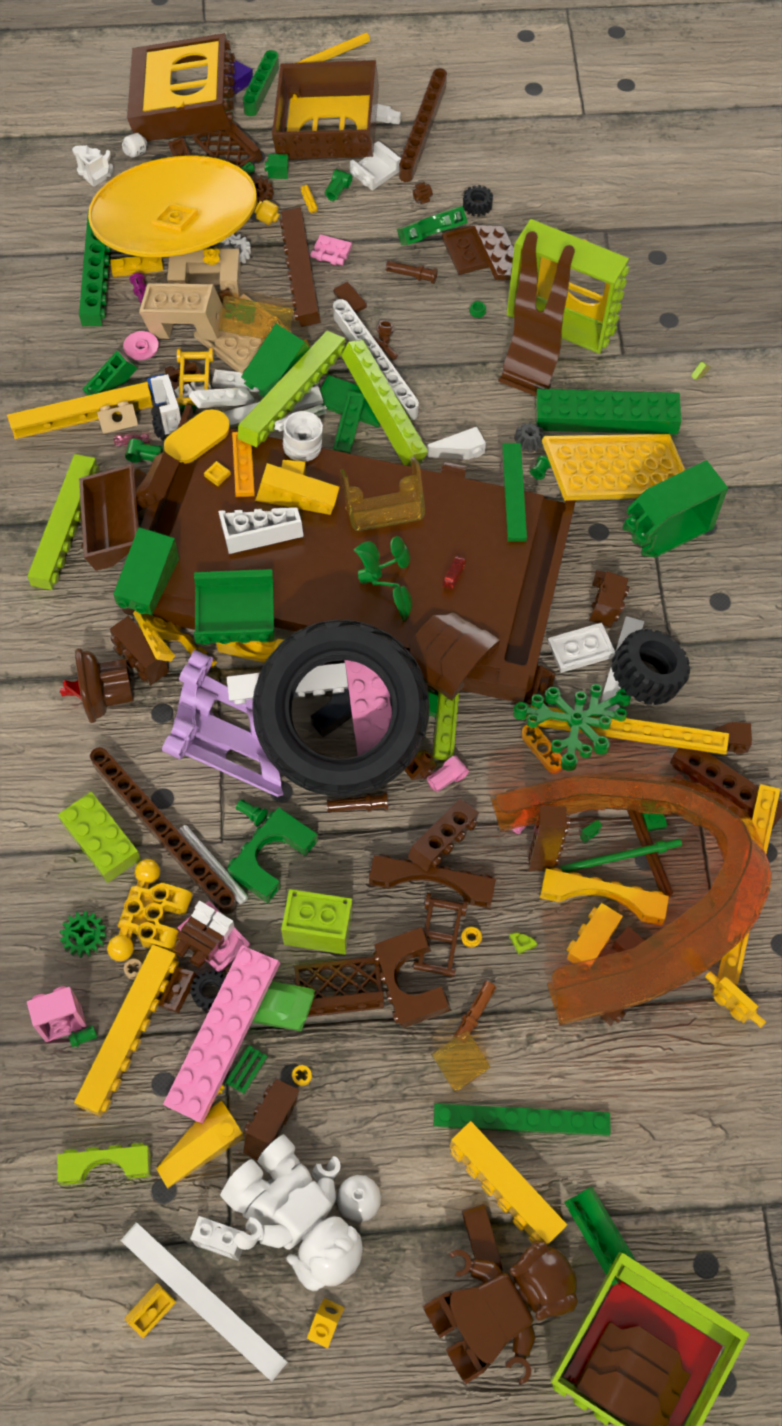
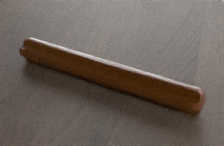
M638 805L628 806L627 812L641 846L653 845ZM657 852L646 854V859L659 891L669 897L672 896L673 890Z

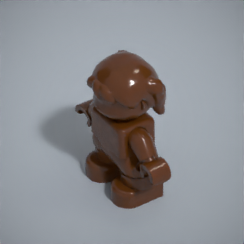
M533 1241L530 1247L521 1255L520 1260L510 1268V1274L515 1282L512 1281L508 1274L503 1273L493 1261L482 1259L471 1261L467 1252L463 1250L451 1251L448 1254L449 1257L453 1258L459 1255L465 1261L464 1268L460 1271H455L454 1276L461 1277L471 1273V1277L482 1281V1283L475 1287L455 1290L452 1293L451 1291H445L438 1297L424 1303L422 1307L439 1338L453 1331L455 1327H458L464 1340L457 1341L445 1349L457 1373L466 1385L483 1374L506 1344L513 1339L512 1352H515V1355L505 1362L504 1367L511 1369L514 1363H521L524 1372L518 1377V1384H525L531 1376V1367L526 1360V1356H530L536 1339L532 1326L533 1317L528 1308L536 1313V1319L539 1321L547 1317H556L573 1312L578 1303L575 1271L567 1258L559 1250L548 1246L544 1241Z

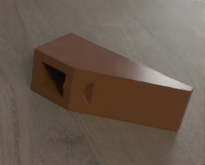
M729 722L710 730L729 733L727 751L736 754L748 753L752 745L751 723Z

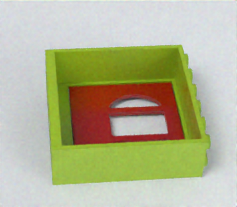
M619 1252L551 1375L550 1381L553 1384L552 1388L563 1397H566L567 1394L574 1398L572 1401L575 1405L584 1411L590 1408L594 1411L593 1415H595V1418L605 1425L611 1422L615 1426H631L577 1390L574 1384L609 1322L620 1329L639 1326L678 1351L683 1370L691 1374L680 1395L681 1398L669 1418L668 1426H682L693 1403L695 1405L684 1426H702L750 1333L624 1253ZM616 1276L620 1279L618 1280L619 1283L612 1287L591 1328L589 1329L585 1339L583 1340L578 1352L576 1353L572 1363L570 1364L566 1374L564 1375L565 1378H563L562 1374L565 1368L567 1367L571 1357L573 1356L577 1346L579 1345L583 1335L585 1334L589 1324L591 1323L595 1313L597 1312L601 1302L603 1301L607 1291L609 1290L614 1277ZM725 1346L724 1349H723V1351H722V1353H721V1355H720V1357H719V1359H718V1361H717V1363H716V1365L714 1366V1368H713V1370H712V1372H711V1374H710V1376H709V1378H708V1380H707V1382H706L704 1388H703L702 1391H701L700 1389H701V1387L703 1386V1384H704V1382H705V1380H706V1378H707V1376H708V1374H709V1372H710V1370H711L713 1364L715 1363V1361H716V1359H717V1357H718V1355H719V1353H720L722 1347Z

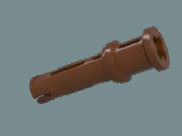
M390 260L387 261V272L416 277L418 281L426 280L432 284H435L437 280V268L433 270L424 268L423 265L415 267Z
M384 792L382 795L371 796L367 794L365 797L327 800L328 813L366 809L368 812H371L372 809L384 808L388 810L387 792Z

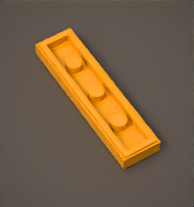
M232 432L236 497L255 496L252 445L239 440L238 432Z

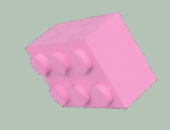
M58 987L53 990V993L47 995L38 994L33 996L32 1000L26 1001L33 1027L45 1042L72 1034V1031L75 1033L88 1028L82 1006L70 987Z

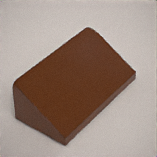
M541 665L538 666L532 690L526 692L524 702L531 704L532 696L539 694L543 697V703L548 706L544 699L545 692L553 686L555 673Z

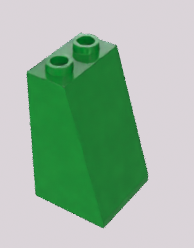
M276 323L242 374L241 378L245 381L244 385L252 390L255 387L259 390L258 394L265 397L310 347L305 341Z
M138 528L113 593L115 602L119 607L124 609L130 608L140 614H153L179 561L175 538Z

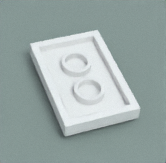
M602 623L548 638L547 641L560 673L611 659L615 654V650Z

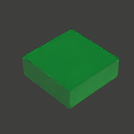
M597 819L584 828L580 839L586 843L599 834L602 823Z

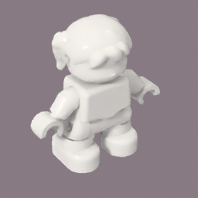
M283 1134L263 1151L257 1161L266 1172L270 1173L272 1179L267 1182L262 1179V1169L253 1159H250L232 1174L220 1194L233 1211L241 1212L243 1217L248 1219L246 1229L252 1235H248L244 1231L239 1232L234 1238V1243L237 1247L246 1250L253 1248L257 1241L260 1240V1244L275 1248L284 1247L290 1250L303 1240L298 1251L299 1256L289 1254L286 1258L292 1265L299 1281L306 1289L311 1291H318L324 1286L339 1285L356 1271L361 1262L363 1250L361 1237L355 1228L349 1226L340 1217L333 1216L325 1219L336 1201L333 1180L340 1171V1161L337 1157L332 1156L327 1165L328 1171L323 1170L321 1164H316L312 1170V1175L317 1181L316 1183L312 1181L308 1169L300 1164L299 1159L294 1155V1144Z

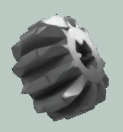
M531 422L528 425L522 423L521 427H517L514 439L516 443H521L522 451L527 449L530 453L532 449L537 451L538 447L542 448V439L545 433H543V427H538L537 423L535 425H532Z

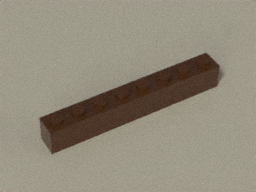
M301 207L281 211L282 219H279L281 229H284V232H281L283 242H286L283 247L285 255H288L285 259L287 267L290 268L287 272L289 280L292 281L290 284L291 293L294 294L292 303L297 309L294 310L296 321L299 320L301 327L321 323Z

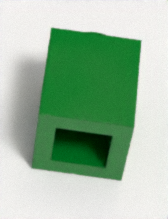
M268 155V161H265V171H268V179H288V155Z

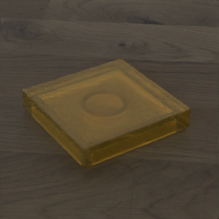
M465 1030L431 1054L454 1092L491 1068L468 1030Z

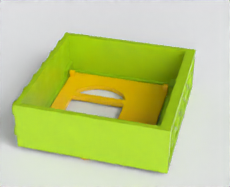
M530 219L514 246L507 316L514 318L515 300L521 271L522 248L526 234L534 231L538 235L536 247L538 270L536 307L539 311L545 310L565 246L571 245L575 249L571 269L605 282V288L602 296L569 282L568 289L600 302L594 304L585 303L575 298L568 291L563 316L562 339L600 354L603 348L606 349L608 347L610 336H614L617 330L615 325L620 317L618 315L622 307L620 302L625 293L622 290L627 283L625 277L630 269L628 266L629 258L590 243L585 239H580Z

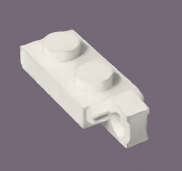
M378 104L376 121L400 124L401 112L392 110L391 106Z

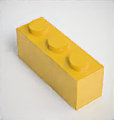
M603 903L598 908L594 907L588 916L590 918L588 924L583 923L577 933L580 936L577 941L572 940L566 950L569 952L567 959L586 972H589L623 916Z

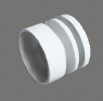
M308 411L294 412L286 418L284 422L283 449L288 457L295 461L307 462L319 455L321 452L323 429L320 418Z

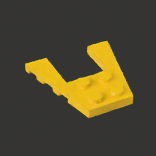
M134 611L133 614L157 660L171 662L175 657L163 639L181 642L190 655L194 650L204 654L207 653L202 647L197 648L192 643L193 638L189 634L181 633L179 631L181 629L180 626L174 625L172 622H165L163 619L153 615L140 614ZM215 659L212 661L211 668H214L217 663Z

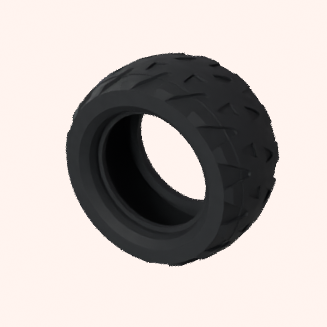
M328 620L312 624L293 633L271 653L263 665L255 685L252 711L258 741L269 761L282 775L308 791L327 796L347 797L361 795L381 788L395 779L409 766L417 755L427 732L430 702L422 670L412 654L400 641L384 630L368 623L355 620ZM336 660L357 662L374 671L387 687L392 703L391 722L381 741L368 752L348 759L325 757L309 749L298 736L292 719V701L299 683L317 666Z

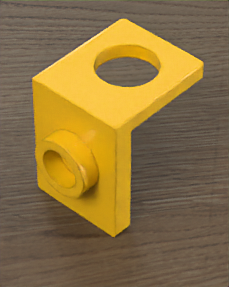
M324 1298L316 1312L307 1339L328 1348L345 1307ZM325 1307H331L337 1313L331 1314L325 1310Z

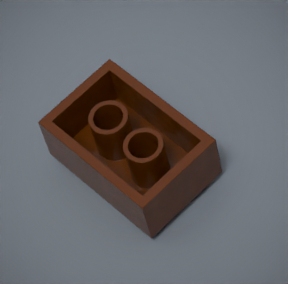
M129 616L110 628L112 636L110 639L115 645L113 649L119 656L123 655L125 657L127 665L131 669L135 668L141 681H146L151 686L169 673L166 661L155 658L142 630Z

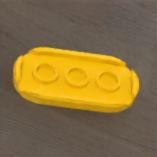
M205 410L171 433L164 442V450L181 463H191L227 437L230 428L229 419L221 411Z

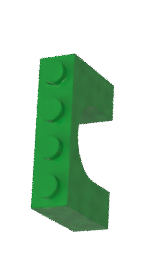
M279 807L275 812L272 811L267 816L266 823L256 829L253 839L250 842H246L241 848L239 856L237 858L234 857L228 864L229 875L266 903L272 900L281 887L279 880L258 865L257 856L260 850L269 843L283 842L306 857L318 842L317 833Z

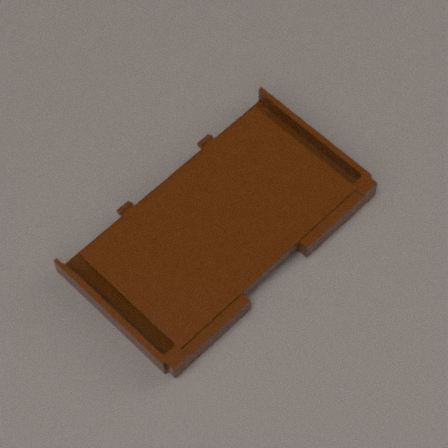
M186 404L178 428L194 418L192 405ZM229 428L227 437L199 458L187 464L179 462L164 498L152 505H148L140 528L175 538L179 561L152 614L153 616L159 617L165 622H172L174 625L195 630L194 572L272 569L274 627L293 632L328 620H355L384 630L400 641L410 652L409 642L433 615H448L453 611L464 620L471 622L481 630L485 629L500 639L499 646L488 659L484 657L464 680L462 690L518 703L524 702L526 692L532 690L576 500H568L565 503L546 499L542 494L524 491L527 541L507 542L504 486L466 479V466L444 462L441 473L321 448V452L316 458L305 462L306 476L339 487L331 515L298 509L304 537L229 554L218 511L235 513V510L254 512V509L271 511L275 508H290L255 500L267 463L282 467L283 460L295 461L285 454L282 439L267 436V439L261 442L258 447L252 446L255 496L236 497L232 432H238V430ZM216 461L230 470L231 473L219 486L204 477V472ZM393 537H401L410 553L408 567L401 569L398 563L395 562L380 569L382 576L378 580L396 583L400 587L405 586L408 589L412 598V609L405 621H402L393 598V588L395 587L373 586L372 582L367 584L360 582L358 571L365 568L354 549L361 543L371 541L376 545L380 554L379 566L395 558L390 547ZM122 608L125 614L134 616L135 610Z

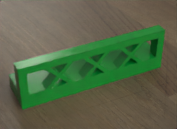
M592 1186L564 1202L606 1275L619 1252L636 1261ZM616 1276L612 1281V1286L619 1283L618 1280L620 1279Z

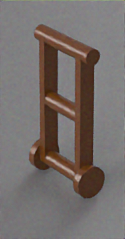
M427 893L424 909H428L424 931L428 939L452 943L448 967L423 963V954L420 955L419 962L414 961L413 969L455 977L456 969L452 968L460 920L461 916L466 915L468 900L464 899L463 903L432 898L431 893ZM433 906L458 911L454 935L429 930Z

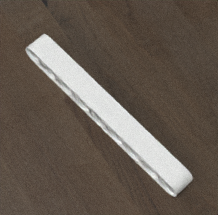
M343 299L336 300L333 303L334 320L349 341L364 340L408 418L415 420L418 417L419 408L417 398L348 302Z
M136 1222L120 1241L273 1382L288 1362Z

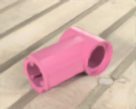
M455 755L449 758L442 768L428 776L427 781L430 787L438 793L453 781L458 782L469 773V770Z

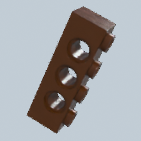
M460 798L412 845L408 858L426 872L432 867L436 868L442 861V857L444 855L448 856L455 847L454 844L456 842L461 843L466 836V832L468 830L472 831L477 826L479 812Z

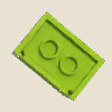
M289 889L281 928L284 945L346 955L353 917L352 899Z

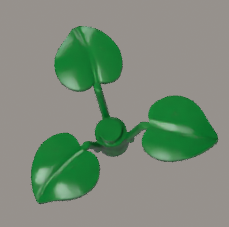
M393 537L390 547L395 558L379 566L380 554L376 545L371 541L361 543L354 549L365 568L358 571L360 582L362 584L372 582L373 586L395 587L393 588V598L402 621H405L412 609V598L408 589L405 586L400 587L396 583L378 580L382 576L380 569L395 562L398 563L401 569L408 567L410 553L401 537Z

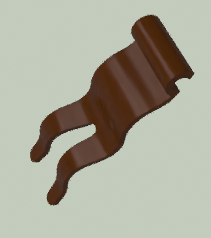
M530 231L526 234L522 248L520 279L515 300L513 337L503 365L504 370L498 382L536 396L537 389H550L552 375L559 358L562 344L563 316L575 249L571 245L564 247L558 261L554 282L545 310L539 311L536 307L538 286L536 247L538 235L536 232Z

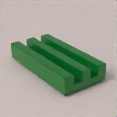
M249 1045L227 1079L226 1084L245 1095L268 1056ZM252 1053L253 1056L249 1060L248 1064L244 1068L238 1080L236 1081V1083H233L234 1079L238 1075L239 1071L243 1067L249 1055ZM257 1057L261 1058L243 1088L240 1087Z

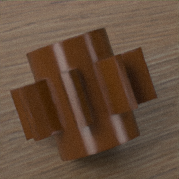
M425 182L416 184V189L412 191L415 201H420V204L430 202L429 197L433 196L430 185H425Z

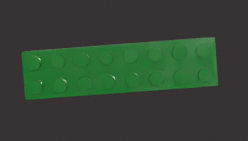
M537 389L535 424L537 423L538 427H543V431L678 435L682 422L680 393L567 389Z

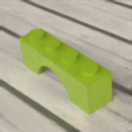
M133 1143L131 1147L122 1148V1145H111L106 1150H100L99 1147L86 1148L85 1152L68 1149L64 1150V1154H57V1182L61 1186L83 1184L89 1172L94 1167L103 1163H113L120 1166L128 1179L151 1177V1152L148 1146H144V1143Z

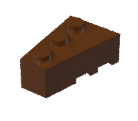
M275 1079L272 1086H267L263 1095L265 1098L263 1103L257 1104L253 1113L255 1116L253 1121H248L243 1133L246 1134L243 1154L258 1161L263 1151L278 1138L296 1105L299 1089L278 1079Z

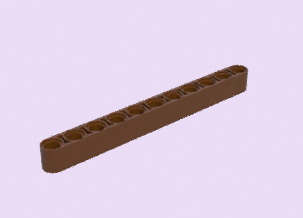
M101 747L93 749L90 753V759L95 770L217 909L223 914L232 913L236 909V900L232 891L107 750ZM100 757L104 758V760L100 762L96 761ZM112 771H117L114 775H108ZM123 785H129L126 789H120ZM135 799H142L139 803H133ZM148 813H154L152 817H145ZM160 827H167L163 832L157 831ZM173 841H179L178 845L170 846ZM186 855L192 856L188 861L182 860ZM198 870H205L203 875L198 876L195 874ZM212 884L218 885L215 890H209L208 887ZM224 899L231 900V903L228 905L221 904Z

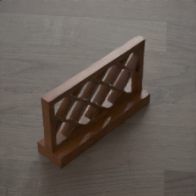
M232 121L231 129L195 134L192 137L193 141L209 157L218 159L219 155H227L224 161L240 168L247 164V162L252 163L256 161L258 163L263 159L259 147ZM203 136H208L207 141H200L199 139ZM211 136H219L218 141H210ZM222 136H229V141H221ZM209 146H217V150H209ZM220 146H228V150H220ZM239 146V150H231V147ZM230 155H238L237 160H229ZM241 155H248L249 158L241 160Z
M374 957L294 966L296 986H300L301 983L302 987L315 990L308 1017L384 1008L380 969ZM365 964H375V969L370 975L362 970ZM346 966H350L355 970L349 977L340 972ZM323 969H330L334 972L328 980L320 975ZM309 971L313 975L305 982L299 977V972ZM358 972L367 978L361 986L352 980ZM337 975L345 980L340 988L331 983ZM316 977L324 982L319 990L310 985ZM371 981L377 985L378 991L368 992L364 987ZM350 983L357 990L354 994L348 995L343 992V989ZM327 986L336 991L332 997H326L322 994Z

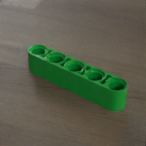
M274 50L265 52L243 96L244 114L252 117L258 113L279 70V56Z

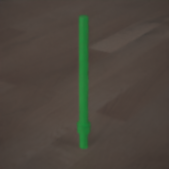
M681 838L666 842L664 840L656 841V844L569 863L561 865L560 868L562 872L567 873L658 852L660 854L667 852L668 849L681 847L682 841Z

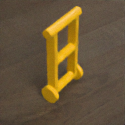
M177 348V362L180 363L179 398H176L178 405H195L190 398H183L184 382H205L204 390H209L210 362H214L213 348H209V352H182L181 348ZM185 359H205V374L184 375Z

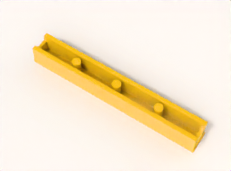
M148 382L8 414L7 417L14 438L19 439L99 420L97 412L100 411V407L110 405L111 408L118 407L117 403L128 401V404H133L134 411L153 407ZM116 411L112 416L120 415L121 413Z

